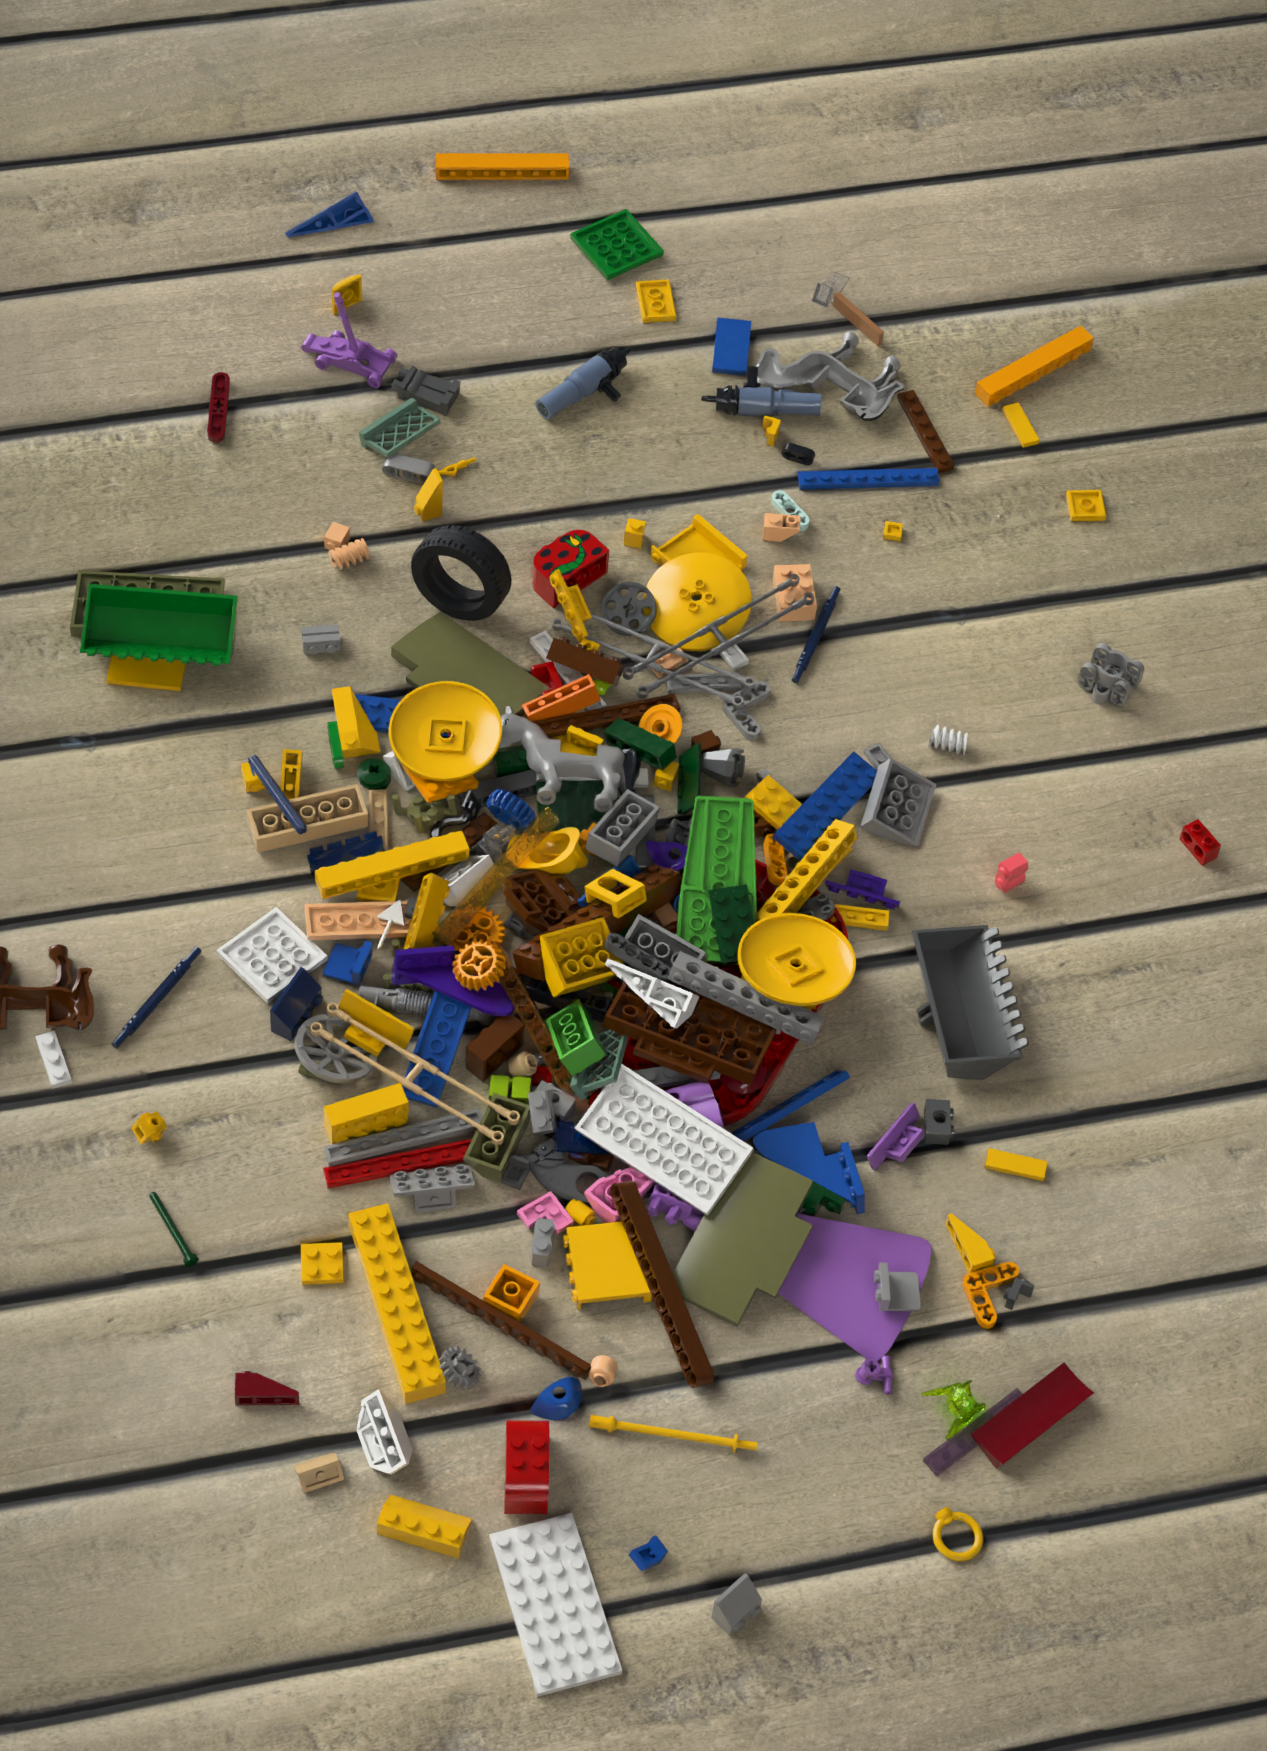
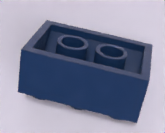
M302 967L299 968L270 1010L271 1032L291 1042L300 1026L312 1017L313 1010L316 1006L319 1007L323 1000L322 987Z

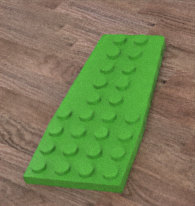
M697 796L694 803L679 898L676 936L705 951L709 955L705 963L721 964L708 890L747 884L754 924L756 923L754 802L748 798Z

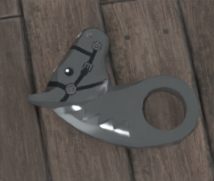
M568 1130L556 1132L550 1138L537 1145L529 1155H517L523 1156L530 1161V1171L545 1189L566 1202L576 1199L577 1201H582L587 1206H591L586 1196L577 1190V1181L584 1176H592L597 1180L602 1177L607 1178L604 1171L596 1166H578L565 1163L567 1149L574 1141L572 1134H568L570 1133Z

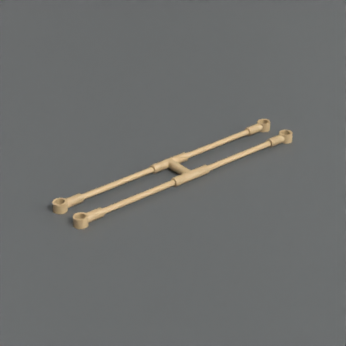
M336 1003L328 1004L327 1014L329 1016H336L347 1023L353 1024L405 1055L408 1060L416 1064L406 1078L395 1071L388 1070L338 1040L333 1034L323 1029L319 1022H314L310 1026V1032L313 1036H321L329 1042H334L389 1075V1078L401 1083L402 1086L434 1102L477 1128L479 1132L492 1139L494 1145H501L503 1143L504 1135L501 1131H493L484 1125L478 1124L413 1083L414 1079L423 1069L440 1076L495 1109V1112L507 1118L511 1125H516L520 1121V1114L517 1111H509L501 1105H496L439 1071V1068L411 1051L404 1050L352 1019L349 1014L340 1010Z

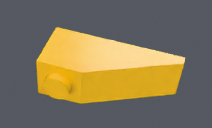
M437 468L431 471L416 496L414 511L417 516H420L422 522L442 516L443 480Z
M283 749L280 789L288 800L299 798L303 764L302 750Z
M952 1213L948 1214L945 1225L968 1273L993 1266L996 1256L994 1250L989 1248L987 1241Z

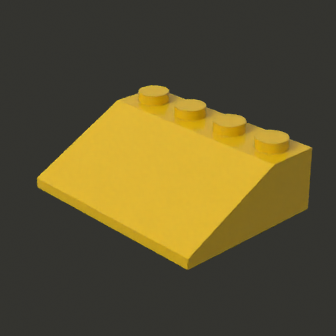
M604 917L540 936L545 978L553 998L618 977L617 974L605 965L607 959L623 965L624 962L604 947L607 936L611 934Z

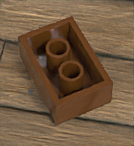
M512 1014L497 1016L489 1027H485L475 1040L472 1039L467 1044L466 1069L484 1082L523 1046L524 1023Z

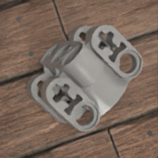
M1100 643L1093 651L1091 663L1086 662L1081 668L1078 684L1084 690L1093 689L1091 698L1094 703L1102 705L1110 699L1115 706L1123 707L1129 699L1131 689L1137 688L1141 682L1145 667L1140 661H1130L1124 653L1112 650L1107 644Z

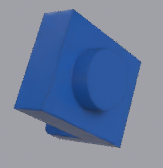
M655 1535L651 1537L647 1544L633 1549L629 1556L642 1572L660 1564L668 1550Z

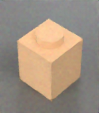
M333 522L324 536V548L335 550L336 547L341 548L342 545H347L350 540V527Z

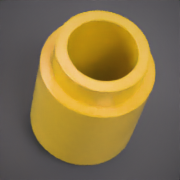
M571 1200L565 1208L572 1220L579 1226L592 1225L596 1219L595 1211L580 1200Z

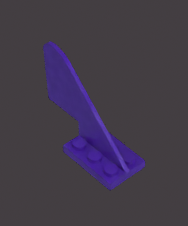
M453 946L395 951L391 979L393 985L421 983L486 1014L493 1016H508L512 1014L513 1005L500 980L499 982H493V987L488 985L486 991L482 987L477 992L474 988L470 991L467 987L461 986L453 973L455 953Z

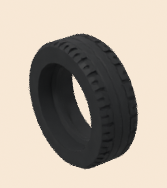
M457 525L437 527L427 534L412 556L411 571L417 588L428 602L451 617L467 621L488 618L495 613L511 589V572L504 555L489 539L472 529ZM438 556L452 557L466 564L477 574L484 590H473L456 582L444 570Z

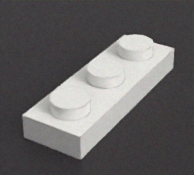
M55 1031L35 1036L52 1089L72 1084Z

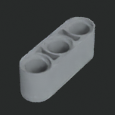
M395 453L386 458L382 472L389 477L424 485L431 471L436 466L428 461Z

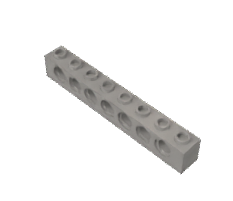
M681 951L667 978L810 1045H813L825 1019L824 1016L802 1006L788 1005L771 1000L756 991L747 981Z

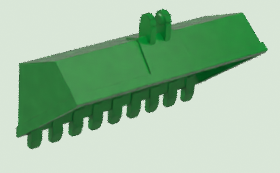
M89 584L80 653H87V656L102 654L103 657L107 658L115 655L120 659H126L127 657H134L135 660L150 658V661L166 659L165 662L171 663L174 660H178L184 664H189L190 661L197 662L198 665H205V663H213V666L230 664L234 654L238 596Z

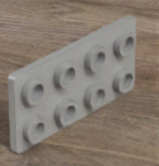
M459 1164L455 1167H437L430 1170L418 1169L412 1172L399 1171L389 1175L394 1197L414 1195L415 1213L456 1208L455 1190L475 1188L470 1165Z

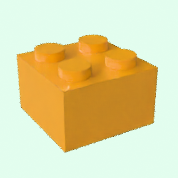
M503 1264L484 1294L483 1301L521 1323L539 1295L540 1281Z

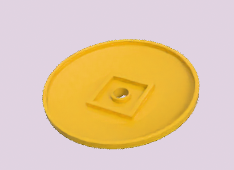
M689 553L668 561L653 574L646 586L653 594L657 607L655 620L650 629L660 640L671 646L695 634L697 630L722 616H727L752 602L750 585L744 573L728 559L711 553ZM694 595L702 596L698 601L692 599ZM752 607L718 627L727 640L733 638L742 630L749 618ZM644 609L645 616H649L652 613L651 609ZM710 631L679 648L685 651H706L719 646L721 643Z
M454 681L433 682L411 691L395 707L389 722V741L392 751L399 762L412 773L435 781L459 780L482 770L494 758L502 740V720L492 700L477 688ZM445 732L451 734L449 738L441 737V735Z
M783 913L763 918L747 929L738 947V965L746 981L765 997L783 1004L811 1006L828 1002L838 997L848 988L855 974L856 957L848 939L828 922L805 914ZM791 964L800 965V967H794Z

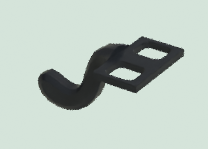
M471 790L468 791L463 802V814L458 817L443 818L440 822L437 821L431 828L430 838L442 836V831L447 826L463 825L477 818L481 806ZM469 797H471L470 804H469V806L467 807L468 799H469ZM476 806V811H475V814H474V816H473V815H472V812H473L474 807Z

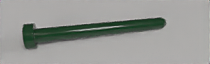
M151 1192L149 1197L185 1257L183 1260L186 1267L195 1265L199 1258L196 1254L191 1253L157 1193Z

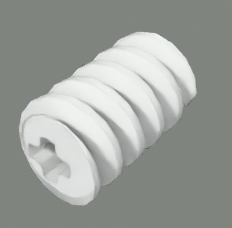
M937 725L935 729H932L928 747L934 742L936 749L941 744L943 751L948 746L950 753L956 748V754L963 750L964 756L969 740L968 733L966 732L961 737L960 730L954 735V729L947 733V727L940 731V727Z

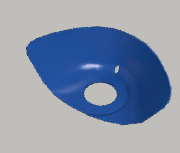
M566 1377L552 1383L537 1397L530 1408L531 1413L549 1420H561L571 1416L578 1409L581 1402L582 1386L580 1381L574 1377ZM556 1387H562L565 1389L566 1395L561 1399L555 1398L553 1390Z

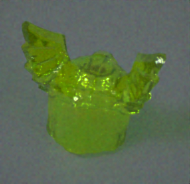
M972 1380L922 1392V1396L946 1395L947 1410L957 1417L951 1423L945 1438L946 1440H949L952 1436L955 1437L972 1420L973 1415L984 1410L986 1407L985 1403L978 1404L975 1401L970 1390Z

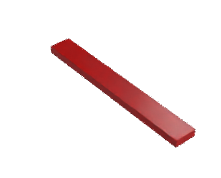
M472 1139L325 1167L323 1172L327 1189L390 1177V1174L399 1171L412 1172L418 1169L425 1170L465 1162L463 1158Z

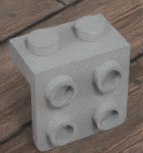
M879 1263L878 1270L874 1271V1282L877 1283L875 1299L879 1303V1311H919L921 1304L918 1274L916 1272H888V1263Z

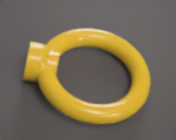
M949 1506L941 1509L934 1515L937 1522L933 1528V1541L937 1550L943 1556L953 1561H967L979 1553L983 1545V1533L980 1525L974 1518L962 1512H952ZM954 1520L966 1523L974 1532V1544L966 1552L957 1553L951 1551L942 1541L941 1531L943 1527Z

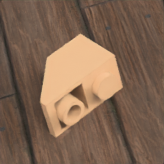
M765 513L763 541L781 542L800 532L801 516Z

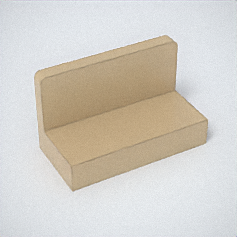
M335 1453L320 1456L293 1466L298 1475L303 1493L344 1480L340 1461Z

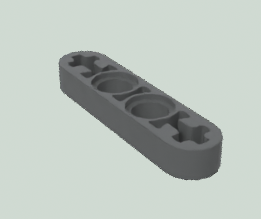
M611 933L607 936L604 947L610 953L642 973L666 983L670 982L667 979L671 971L669 966L618 934ZM626 951L633 952L635 956L628 955ZM642 962H648L651 964V967L645 966Z

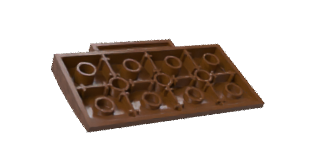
M670 981L669 984L699 996L692 1015L676 1029L623 982L605 1015L602 1027L637 1040L633 1055L707 1084L713 1072L716 1071L752 1085L777 1029Z

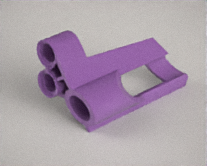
M697 1081L665 1091L725 1129L720 1107L715 1100L709 1083Z

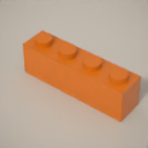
M588 674L522 704L526 719L534 723V721L573 714L601 701L595 683Z

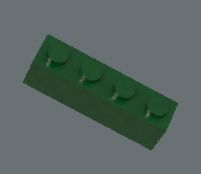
M617 718L604 730L607 745L618 747L621 750L632 749L640 756L641 761L662 771L677 758L674 743L643 728H639L628 721Z

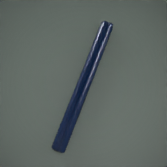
M250 756L248 758L249 765L294 829L300 835L306 833V824L258 756Z

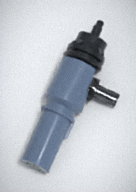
M616 347L610 350H603L572 371L570 377H566L563 383L536 401V408L540 415L545 419H550L567 406L580 401L583 396L588 397L597 390L600 393L604 392L613 402H616L621 397V394L611 383L612 380L620 375L621 370L626 367V356L631 353V348L624 349L623 351Z
M748 366L747 382L743 383V388L739 389L735 385V389H732V385H728L725 388H717L716 396L707 395L702 396L701 401L716 403V411H723L727 415H730L731 411L734 412V415L738 412V415L770 417L773 413L777 414V416H780V414L820 416L821 394L796 393L793 390L781 389L774 391L771 387H761V384L757 383L758 367Z

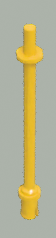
M593 1414L590 1416L589 1428L608 1430L609 1433L618 1429L732 1447L733 1453L736 1452V1448L757 1451L758 1442L739 1440L738 1434H735L733 1439L622 1422L611 1415L610 1417Z

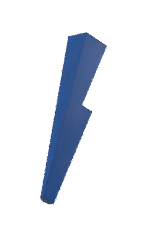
M353 192L286 231L285 235L290 238L371 223L374 220L358 192Z

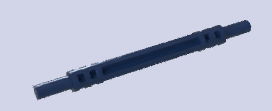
M837 586L833 588L830 597L826 599L797 662V669L792 678L793 683H798L803 671H806L836 606V599L841 590Z
M195 947L185 959L179 962L122 1028L123 1031L112 1043L114 1048L118 1049L128 1036L134 1034L191 968L192 962L202 952L199 947Z

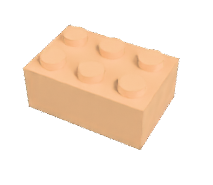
M810 564L774 565V589L779 584L788 580L791 574H797L800 577L798 586H791L782 592L775 593L778 613L802 599L805 593L811 592L814 594L812 605H804L797 610H792L778 618L779 622L815 620L817 604Z

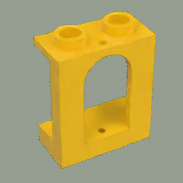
M614 869L584 886L587 903L598 898L612 905L613 916L616 918L622 917L647 901L644 884ZM617 881L630 887L619 895L609 891L617 886Z

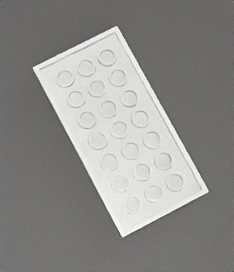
M621 1064L617 1082L608 1084L603 1088L575 1127L577 1132L706 1216L709 1215L754 1151V1148L623 1064Z
M569 1513L489 1534V1540L537 1697L622 1674L621 1664L573 1514Z

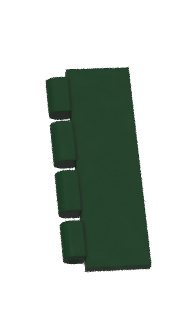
M699 742L686 750L684 755L679 756L677 813L680 815L693 810L695 798L700 796L701 743Z

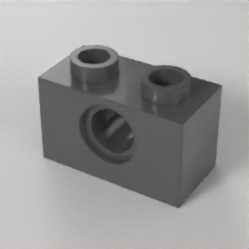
M926 1099L924 1106V1144L948 1145L950 1137H954V1125H951L954 1109L950 1108V1100Z

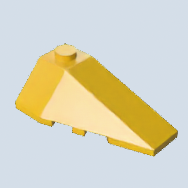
M351 687L332 689L343 759L381 753L378 735Z

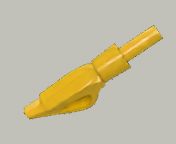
M473 457L466 461H459L438 472L440 475L456 476L459 469L475 462L476 458Z

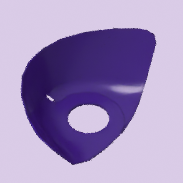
M646 842L648 853L657 865L672 870L684 868L687 846L674 842ZM672 848L680 850L681 856L679 859L673 860L670 858L669 852Z

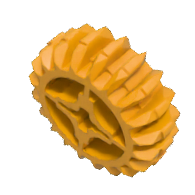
M481 939L479 943L473 940L470 946L465 943L466 948L464 950L459 948L460 954L455 955L456 961H453L455 978L461 986L467 987L470 991L474 988L478 992L481 987L486 991L488 985L493 987V982H499V976H504L503 970L506 969V959L503 956V952L495 943L492 944L489 940L485 943Z

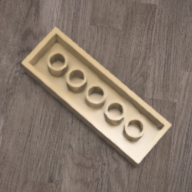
M358 784L290 799L289 802L307 826V832L302 835L297 833L277 803L247 809V823L257 853L368 827V812Z

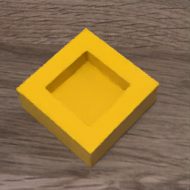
M885 521L883 539L900 542L903 524Z

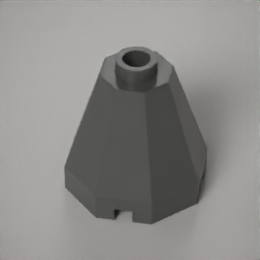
M732 748L703 753L701 756V772L726 786H739L740 782L736 781L738 777L742 778L744 773L745 756L741 755V753H744V749Z

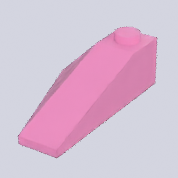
M629 1167L622 1171L621 1169L615 1171L613 1175L607 1178L602 1177L584 1192V1195L598 1218L603 1222H620L621 1219L610 1193L612 1184L630 1180L634 1181L641 1198H643L656 1182L633 1167Z

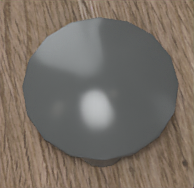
M820 893L816 897L806 900L797 913L813 916L825 921L833 915L835 904L828 898L827 894Z

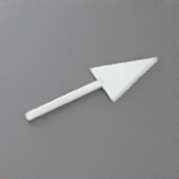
M400 899L377 916V918L388 921L377 946L378 950L381 949L392 923L404 926Z

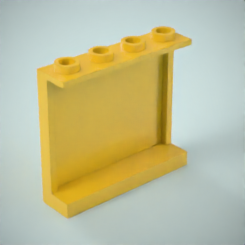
M699 514L693 516L692 524L662 546L659 548L654 545L651 546L650 558L660 566L676 557L689 553L719 555L734 563L740 570L747 566L748 555ZM695 595L699 599L702 597L701 595Z
M622 1221L566 1228V1235H563V1246L568 1248L566 1264L571 1266L569 1283L574 1285L572 1301L577 1303L578 1310H581L582 1303L642 1297L643 1302H651L652 1295Z

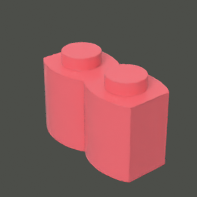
M1020 852L1000 862L998 865L995 884L1004 893L1025 881L1028 861Z

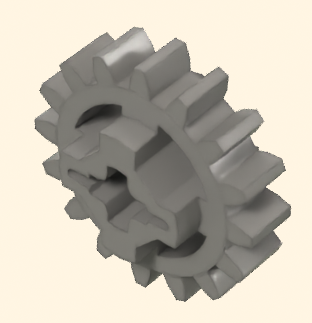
M451 1346L441 1354L439 1362L442 1364L439 1368L444 1370L443 1376H448V1382H454V1387L460 1385L462 1390L465 1388L470 1390L480 1381L481 1374L478 1372L481 1368L476 1366L477 1360H472V1354L467 1355L466 1349L460 1351L459 1346L455 1348Z

